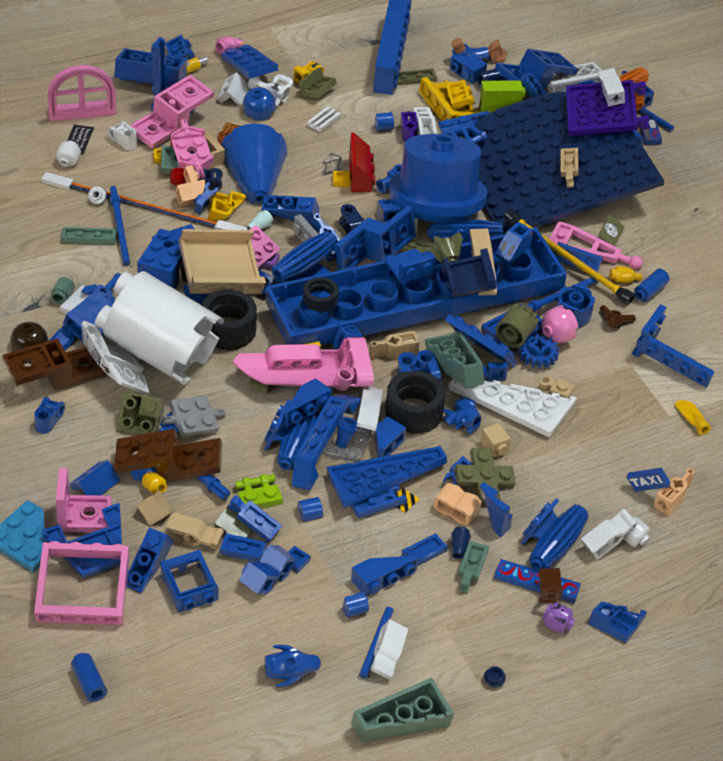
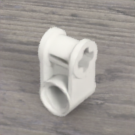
M120 121L114 127H108L107 132L112 141H115L126 150H133L137 147L136 130L125 121Z

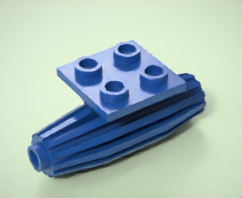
M459 220L448 223H433L431 227L427 228V237L431 238V242H435V236L442 239L452 238L453 235L459 232L461 233L463 244L471 242L470 229H488L489 236L495 237L503 235L502 223L486 220Z
M326 231L306 240L288 252L272 268V275L278 282L284 283L288 280L293 281L330 273L319 262L335 248L336 236Z
M287 399L284 406L280 405L270 425V430H268L264 441L267 442L264 448L266 451H268L272 441L281 442L277 463L283 470L294 469L295 456L320 414V411L286 428L284 427L285 411L291 402L289 399Z
M556 498L552 504L547 502L540 513L535 516L522 533L525 537L521 541V544L524 545L530 537L539 539L529 558L533 569L539 571L541 568H549L562 558L579 537L588 520L589 514L584 507L574 504L557 517L553 511L559 502Z

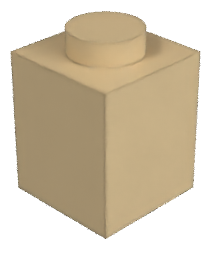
M500 423L482 428L480 442L484 448L491 449L492 457L509 452L511 438Z

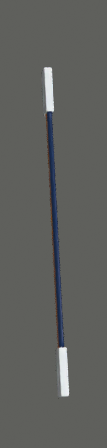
M48 172L41 178L42 183L66 190L73 188L89 193L92 187L75 183L74 179ZM106 192V198L110 199L111 193ZM119 195L121 202L215 228V230H248L247 227L222 220L214 222Z

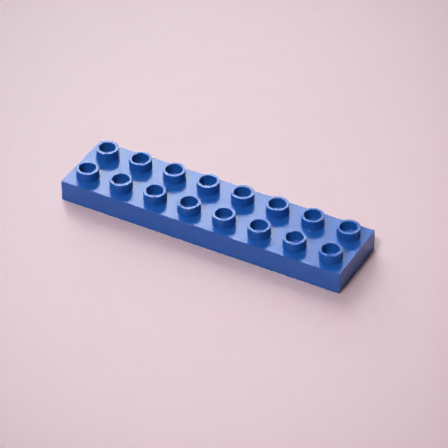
M536 227L531 228L533 229L531 246L510 264L495 256V252L506 234L490 237L497 295H478V293L452 298L451 292H447L445 281H448V278L443 276L441 266L444 264L435 259L434 274L403 284L400 283L385 261L266 286V304L286 345L320 342L322 346L334 343L338 326L353 325L362 336L376 335L391 329L411 327L414 324L435 319H445L448 314L452 316L470 311L476 312L491 306L511 304L515 301L535 296H545L548 293L560 291L561 288L565 287L567 273ZM471 242L461 245L459 260L472 257ZM431 251L422 252L421 255L429 254ZM316 277L333 280L339 289L337 305L333 309L323 312L309 309L303 302V287L308 280ZM315 291L311 293V295L318 298H325L330 296V294L325 291Z

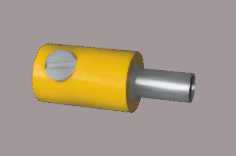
M195 57L188 60L187 74L200 69L202 64L209 61L208 58L198 59Z

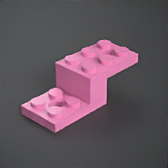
M189 75L154 96L153 112L130 126L136 130L137 138L153 149L171 138L173 132L182 128L180 124L181 119H187L189 126L190 111L213 98L214 92L192 75Z

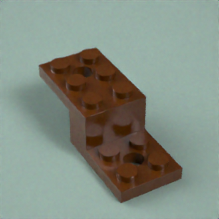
M58 338L2 355L3 361L16 386L48 377L56 391L107 375L91 356L86 346L65 352Z
M175 428L119 438L116 442L114 470L117 474L156 467L158 474L166 482L220 473L222 441L220 438L181 444Z

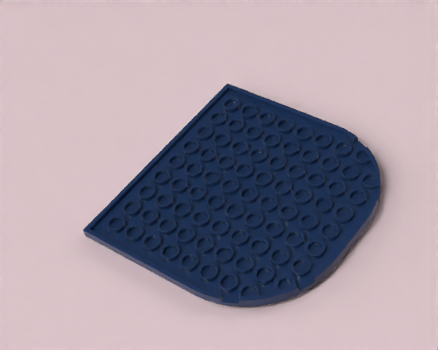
M566 92L545 93L499 108L475 124L478 130L484 131L487 135V140L476 143L481 149L479 181L487 188V200L484 208L492 222L502 223L503 235L513 227V225L503 220L505 213L509 209L519 213L521 218L526 221V224L536 228L664 185L663 177L633 131L569 136ZM578 148L579 176H573L574 187L567 188L566 177H561V149Z

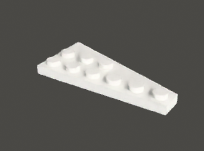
M453 379L448 388L549 438L577 401V397L570 396L569 399L560 397V394L554 392L550 395L542 393L539 389L515 384L510 386L502 385L500 381L493 380V383L484 381V384L478 385L475 388H465Z

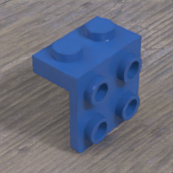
M412 249L387 257L385 263L400 283L403 284L434 274L436 257L433 253L422 256L417 249Z

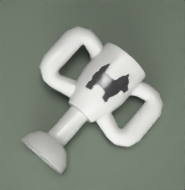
M282 74L276 75L272 83L267 84L260 81L259 76L250 78L248 83L249 89L263 87L269 90L275 98L276 107L280 102H286L290 95V88L293 86V80ZM278 80H279V81H282V82H284V83H287V85L284 86V85L279 84V83H277V82H278Z

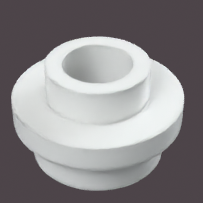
M98 186L93 187L88 194L89 200L94 204H101L106 198L105 190ZM99 192V196L95 198V193Z

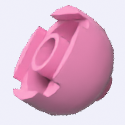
M563 305L553 307L547 311L541 322L544 335L548 339L552 338V342H557L558 344L569 342L577 336L575 334V329L578 328L576 317L570 309L562 308L564 307Z

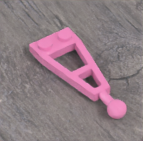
M561 221L557 223L549 240L556 244L558 242L568 244L572 235L593 245L591 250L581 247L576 248L603 257L602 261L616 264L619 260L629 264L634 270L640 269L643 265L641 257L621 254V249ZM600 248L608 253L600 252L598 249Z

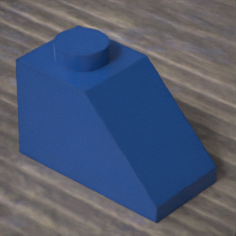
M388 416L382 422L377 423L374 438L377 458L389 456L405 441L406 427Z

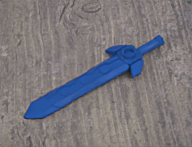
M115 273L106 286H97V284L85 286L81 293L90 295L95 290H98L114 304L115 297L111 290L115 287L121 274ZM63 325L50 340L58 338L62 347L66 350L73 343L76 336Z

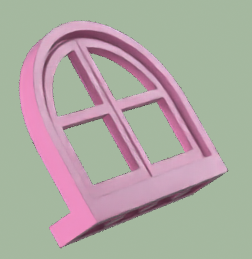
M89 65L69 67L58 73L49 84L47 107L50 121L117 115L114 83L111 77L100 68ZM83 75L93 76L99 79L105 86L84 88ZM77 76L78 89L58 91L63 82ZM107 91V100L85 102V93ZM78 94L79 103L57 105L56 96Z

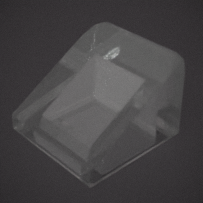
M334 153L329 154L322 163L323 176L342 169V157Z

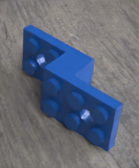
M527 48L519 65L497 62L495 66L499 75L509 81H521L522 76L532 73L544 89L549 85L554 73L576 75L579 70L560 53Z
M406 206L387 223H382L368 217L335 244L338 271L356 267L366 258L377 262L385 261L387 257L395 255L416 237L413 208Z
M160 228L137 262L138 273L145 271L175 289L179 283V265L183 260L179 245L181 234Z

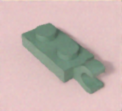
M469 541L458 571V576L462 577L460 592L468 594L471 581L478 582L489 552V546Z

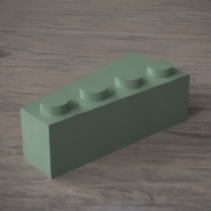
M431 677L354 711L351 725L360 741L367 742L448 727L451 725L454 712Z

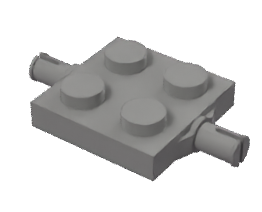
M207 396L175 399L169 403L172 416H163L162 424L174 423L181 437L217 433L219 426L216 418L225 417L224 409L213 410Z

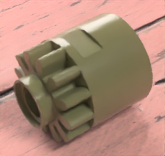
M516 303L515 306L512 305L495 328L498 339L508 347H521L537 327L539 319L535 318L537 313H534L532 307H527L526 304L522 306L519 303Z

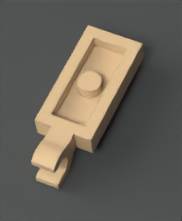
M578 148L561 149V177H566V186L571 188L574 187L573 176H579Z

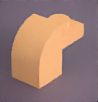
M193 165L186 166L183 172L186 184L177 185L175 190L180 208L195 204V199L199 194L202 195L205 188V181L199 180L196 170L194 171Z

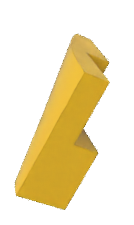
M231 191L229 195L217 192L209 203L208 220L219 221L228 218L245 200L246 195Z

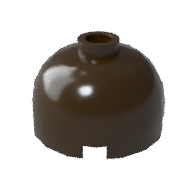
M36 322L18 324L10 336L12 352L48 341L46 330Z

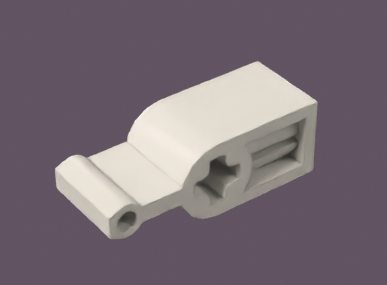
M615 68L598 71L608 106L625 103V91Z
M623 509L611 520L603 521L582 537L581 540L598 560L618 545L624 535L636 528L638 524Z
M390 619L381 627L374 650L375 657L370 669L371 671L389 680L392 678L396 662L403 649L408 628Z

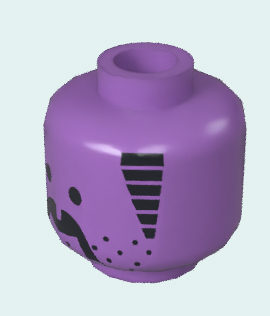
M555 602L553 605L549 604L542 617L544 625L559 634L563 633L566 629L570 631L575 622V619L572 618L573 610L559 602Z

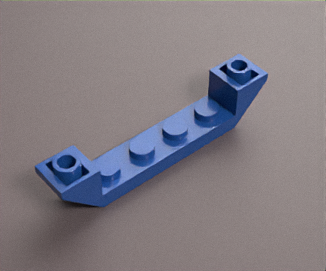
M344 394L329 397L295 456L292 478L293 487L311 490L319 476L315 467L318 458L344 413L353 415L361 402V398Z

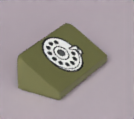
M609 214L598 238L615 246L624 230V226Z

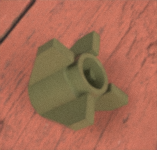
M458 232L452 238L442 239L438 236L434 237L436 246L431 248L430 251L439 262L444 264V258H448V262L460 259L459 255L463 240L461 233Z

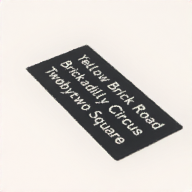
M73 125L67 141L75 142L81 150V155L86 150L94 127Z

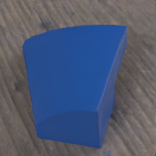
M483 482L480 488L487 506L492 528L499 537H502L511 528L513 515L509 513L510 506L497 499L498 491Z

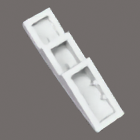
M413 107V112H416L418 135L437 134L435 118L430 111V107Z
M372 387L363 388L356 427L376 431L383 390Z

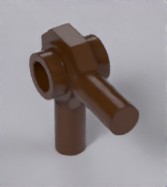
M605 305L600 307V311L605 315L604 320L608 322L607 325L611 328H618V325H622L623 322H634L636 319L634 314L621 315L620 311L609 310Z

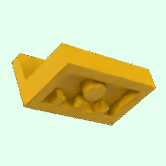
M465 80L446 85L453 109L469 105L470 111H474L472 106L475 104L470 85L466 86Z

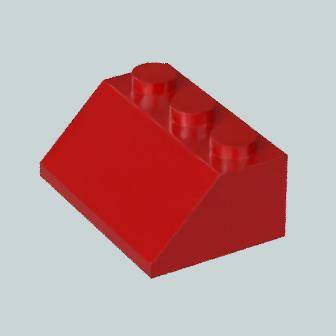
M351 132L349 149L351 192H372V185H375V175H372L375 172V165L371 164L374 162V153L370 152V146L354 132Z

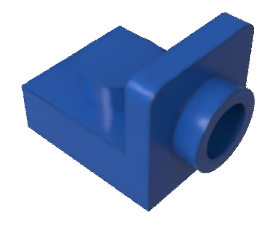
M353 325L338 326L333 347L337 350L344 339L362 337V334Z

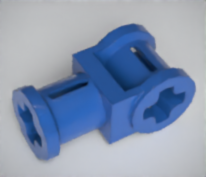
M402 164L395 165L392 170L387 172V177L376 181V186L382 194L388 192L390 180L401 172Z

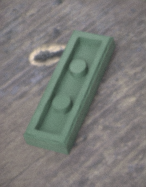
M63 227L61 244L115 245L117 229Z

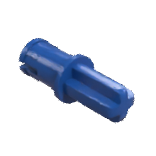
M211 474L197 477V480L203 483L210 493L213 492L221 500H227L230 496V491L221 484L220 479L214 478Z

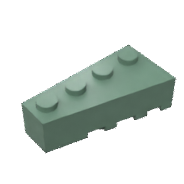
M462 332L425 339L426 350L435 354L438 366L442 371L465 388H475L478 385L484 384L483 363Z

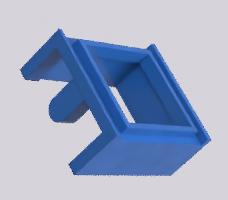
M201 550L160 562L161 576L178 613L219 600V587L216 585ZM196 562L207 584L180 592L170 570L178 568L179 572H184L188 564Z

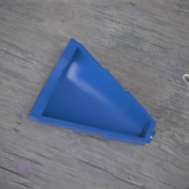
M256 123L245 124L233 129V132L226 135L222 140L221 146L225 149V164L251 204L263 203L265 195H272L277 185V179L287 156V145L282 134L277 133L273 127Z

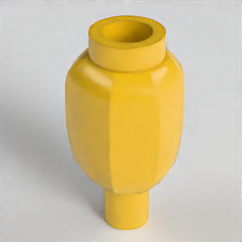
M616 266L609 271V279H613L615 283L629 284L634 280L641 281L643 277L642 274L635 273L633 269L625 266Z
M148 472L143 475L142 485L153 494L158 491L163 494L166 491V480L155 472Z

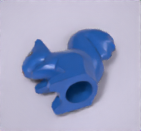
M469 397L457 399L454 402L456 412L448 409L443 411L445 413V416H443L445 424L448 426L456 425V430L465 426L467 433L471 435L480 427L482 420L479 411L475 408V401Z

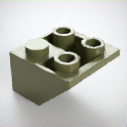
M123 392L116 431L139 435L157 432L163 417L166 398Z

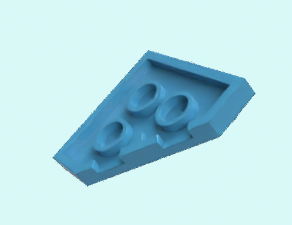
M27 499L0 524V552L33 573L40 567L43 542L46 543V539L42 535L45 525L44 513L41 507Z

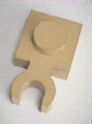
M544 375L543 381L539 383V388L550 390V395L554 392L560 394V397L569 398L575 390V385L560 378L554 381L551 376Z

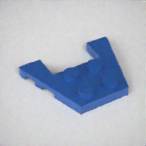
M117 503L101 509L108 526L104 529L67 541L60 524L42 530V535L48 542L57 541L68 544L79 542L91 545L93 543H101L103 545L122 544L120 504ZM63 557L83 579L119 566L121 563V559Z

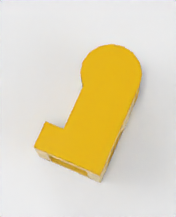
M310 61L303 67L298 65L294 67L293 81L299 85L301 78L303 79L318 67L322 68L324 73V67L315 61Z

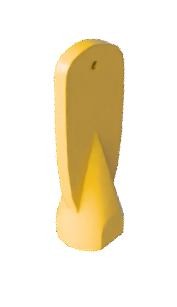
M686 400L675 402V407L688 422L696 427L699 435L710 432L711 425L705 421L702 413L694 403Z

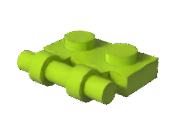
M261 474L259 477L251 479L245 477L241 481L235 482L236 490L244 488V491L238 492V497L245 504L252 501L259 508L283 504L278 484L269 485V483L276 482L274 474ZM257 485H261V486H262V487H260V488H255V489H252V488H251L252 486H257Z

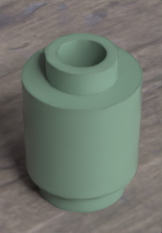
M60 277L51 291V299L57 304H63L69 299L75 285L73 281L66 277Z

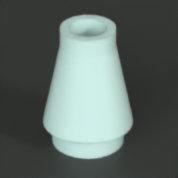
M266 210L260 211L251 223L247 225V228L249 230L256 225L262 230L271 226L273 217Z

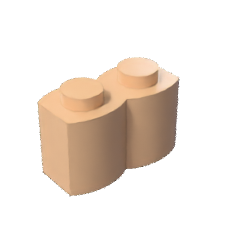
M447 483L435 497L433 507L438 512L451 516L455 521L468 526L480 511L482 501L475 494L464 492L458 485Z

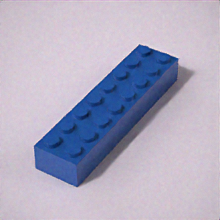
M389 0L375 65L373 93L393 95V90L397 89L410 23L412 0Z

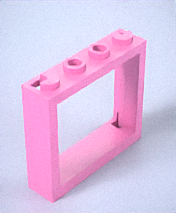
M57 541L43 542L34 610L36 622L123 625L130 558L129 546L122 544L103 545L101 543H93L91 545L79 542H72L70 544ZM49 556L121 559L116 608L43 605Z

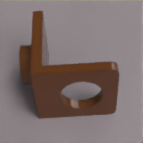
M541 568L539 570L541 586L539 603L560 602L563 596L560 568Z

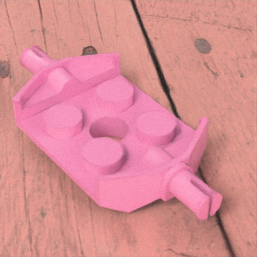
M181 119L180 124L182 128L171 134V142L179 167L185 169L186 166L193 165L199 179L200 177L204 178L203 169H208L214 160V156H211L205 138V129L188 126L187 119ZM189 151H194L196 153L190 154Z

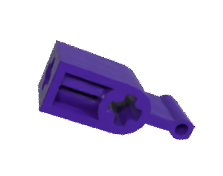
M401 112L400 129L404 142L413 136H417L418 122L416 112Z

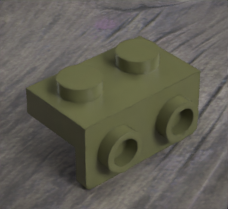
M319 67L299 81L302 96L312 99L321 98L324 93L330 91L337 84L336 78L323 76L322 68Z

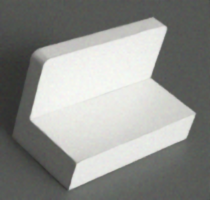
M237 72L225 79L217 100L222 103L231 98L240 106L249 89L248 83Z

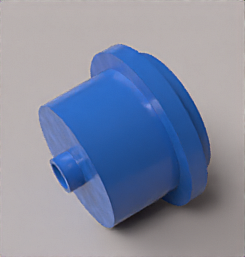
M422 134L409 138L404 144L401 172L390 180L389 196L391 200L400 206L401 210L406 206L412 207L414 218L424 221L448 223L470 218L474 213L479 212L485 207L487 200V188L479 181L480 147L465 138L447 134Z

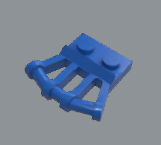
M470 115L438 122L441 134L463 135L465 139L475 144L487 140L486 133L475 127Z

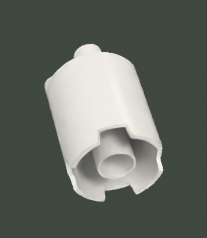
M145 271L134 276L124 272L114 287V291L119 296L112 308L108 305L102 308L95 320V325L104 330L103 333L107 339L183 385L189 383L191 378L184 374V372L193 362L205 365L219 340L211 332L213 323L223 324L224 319Z

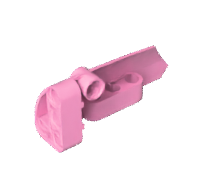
M364 337L346 338L337 350H321L320 346L315 344L273 345L267 349L266 353H239L232 362L249 377L267 385L301 386L316 378L327 387H335L339 391H345L349 387H369L374 382V374Z

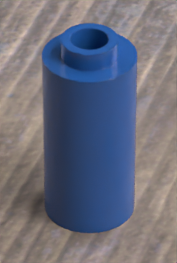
M656 269L635 287L634 293L636 298L642 302H647L669 282L668 273L663 269Z
M77 654L71 661V667L87 701H99L108 692L90 654Z

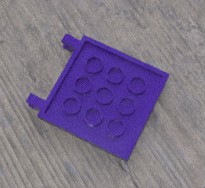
M621 81L625 91V103L608 106L601 83L566 86L569 136L638 130L637 127L643 130L649 129V116H636L634 94L646 95L645 82Z

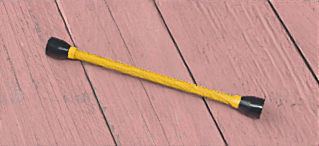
M509 209L503 217V220L514 226L517 222H520L532 228L513 209ZM542 235L553 251L559 253L566 260L610 289L623 304L628 306L633 301L635 293L629 289L614 285L607 278Z

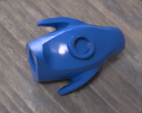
M273 645V648L280 649L282 652L269 654L264 658L266 678L285 680L277 684L276 687L292 685L304 675L316 672L321 667V660L317 655L303 653L289 645Z

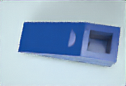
M265 195L261 208L262 211L266 210L270 214L294 221V216L301 214L308 223L312 216L316 213L319 214L320 211L316 197Z
M316 378L301 385L285 411L284 427L287 428L322 410L331 396L332 389Z
M149 527L128 571V588L140 593L144 591L160 568V562L166 559L174 540L169 535Z
M418 557L369 558L352 567L351 581L367 597L370 594L379 592L388 585L395 584L405 576L414 574L417 571Z

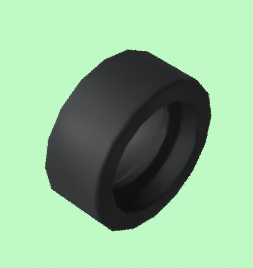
M316 277L304 284L303 302L309 309L323 312L331 310L337 305L339 289L333 280ZM315 291H325L329 293L330 296L325 298H318L311 295V293Z

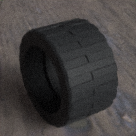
M231 289L221 290L209 294L202 301L201 305L221 318L232 317L239 319L238 321L224 322L223 324L213 323L211 332L219 338L216 345L217 348L227 350L239 349L248 345L253 340L257 329V306L249 295Z
M405 371L396 375L390 380L387 387L386 417L388 416L406 427V432L411 434L431 431L442 421L446 393L444 385L437 377L423 371ZM414 398L423 400L428 404L415 406L407 404L403 400Z

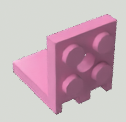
M59 468L56 508L58 524H60L62 531L93 533L108 527L101 509L111 506V496L70 495L68 468ZM87 512H93V513H95V514L92 515V516H86V515H84V514L87 513Z

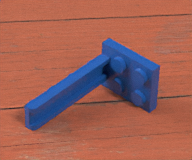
M158 37L151 46V53H153L151 66L153 67L152 80L154 82L152 93L154 96L168 88L166 87L165 39ZM154 101L151 104V111L154 109ZM193 109L192 111H190L189 118H190V116L192 115V113L194 112L195 109Z
M660 304L641 330V336L636 342V348L633 350L632 355L639 357L641 353H644L707 388L714 375L712 369L653 338V336H658L661 331L659 325H662L666 319L664 313L667 307Z

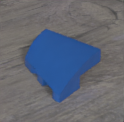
M601 601L592 610L588 624L626 643L646 617L647 611L640 610V614L629 612L627 606H616Z

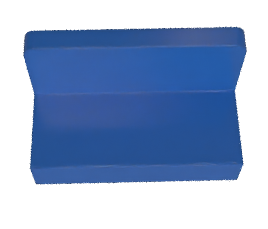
M104 460L96 463L69 483L73 491L81 489L84 495L100 496L119 482L120 478L110 462Z

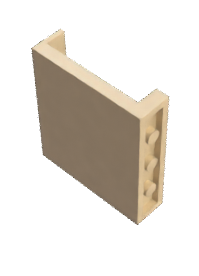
M183 229L179 245L190 294H212L216 291L230 289L241 291L244 294H262L266 281L265 277H260L251 241L254 231Z

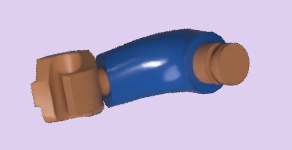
M456 38L451 42L453 55L476 56L482 61L490 59L491 56L495 63L506 61V56L508 55L502 49L499 40L493 41L488 46V49L487 47L470 48L467 44L463 43L461 38Z

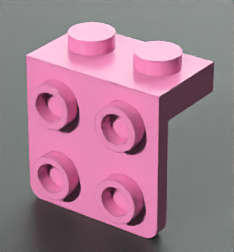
M255 225L249 230L254 231L251 241L259 268L277 254L280 248Z

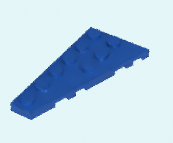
M441 446L330 466L327 467V475L343 508H346L446 464L447 456Z

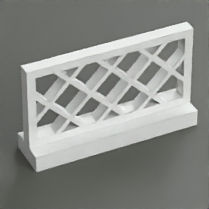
M594 62L574 65L579 69L576 75L554 73L547 89L550 93L566 92V86L577 85L578 82L593 80L595 83H601L598 71L602 69Z

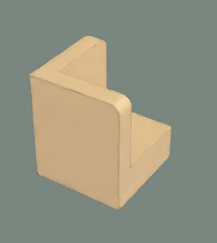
M160 491L137 504L149 525L163 519L172 512Z

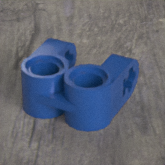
M422 350L418 352L417 356L410 352H404L399 355L397 374L412 370L423 371L437 377L441 382V372L433 352Z

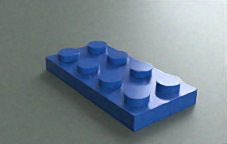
M243 45L238 49H228L227 52L221 53L222 60L249 79L278 71V64L250 45Z
M448 314L445 318V321L455 332H462L466 339L501 361L507 362L509 366L514 368L517 363L513 357L515 354L506 345L498 344L494 341L493 337L486 333L483 335L477 327L472 324L469 326L458 315L453 317Z

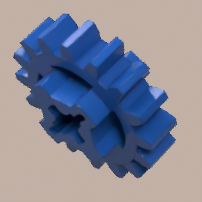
M538 334L535 337L530 335L524 344L519 347L518 355H521L520 360H525V365L532 364V368L535 365L539 369L542 366L549 368V364L554 365L555 361L558 360L559 347H557V342L552 343V338L546 339L545 335L539 337Z

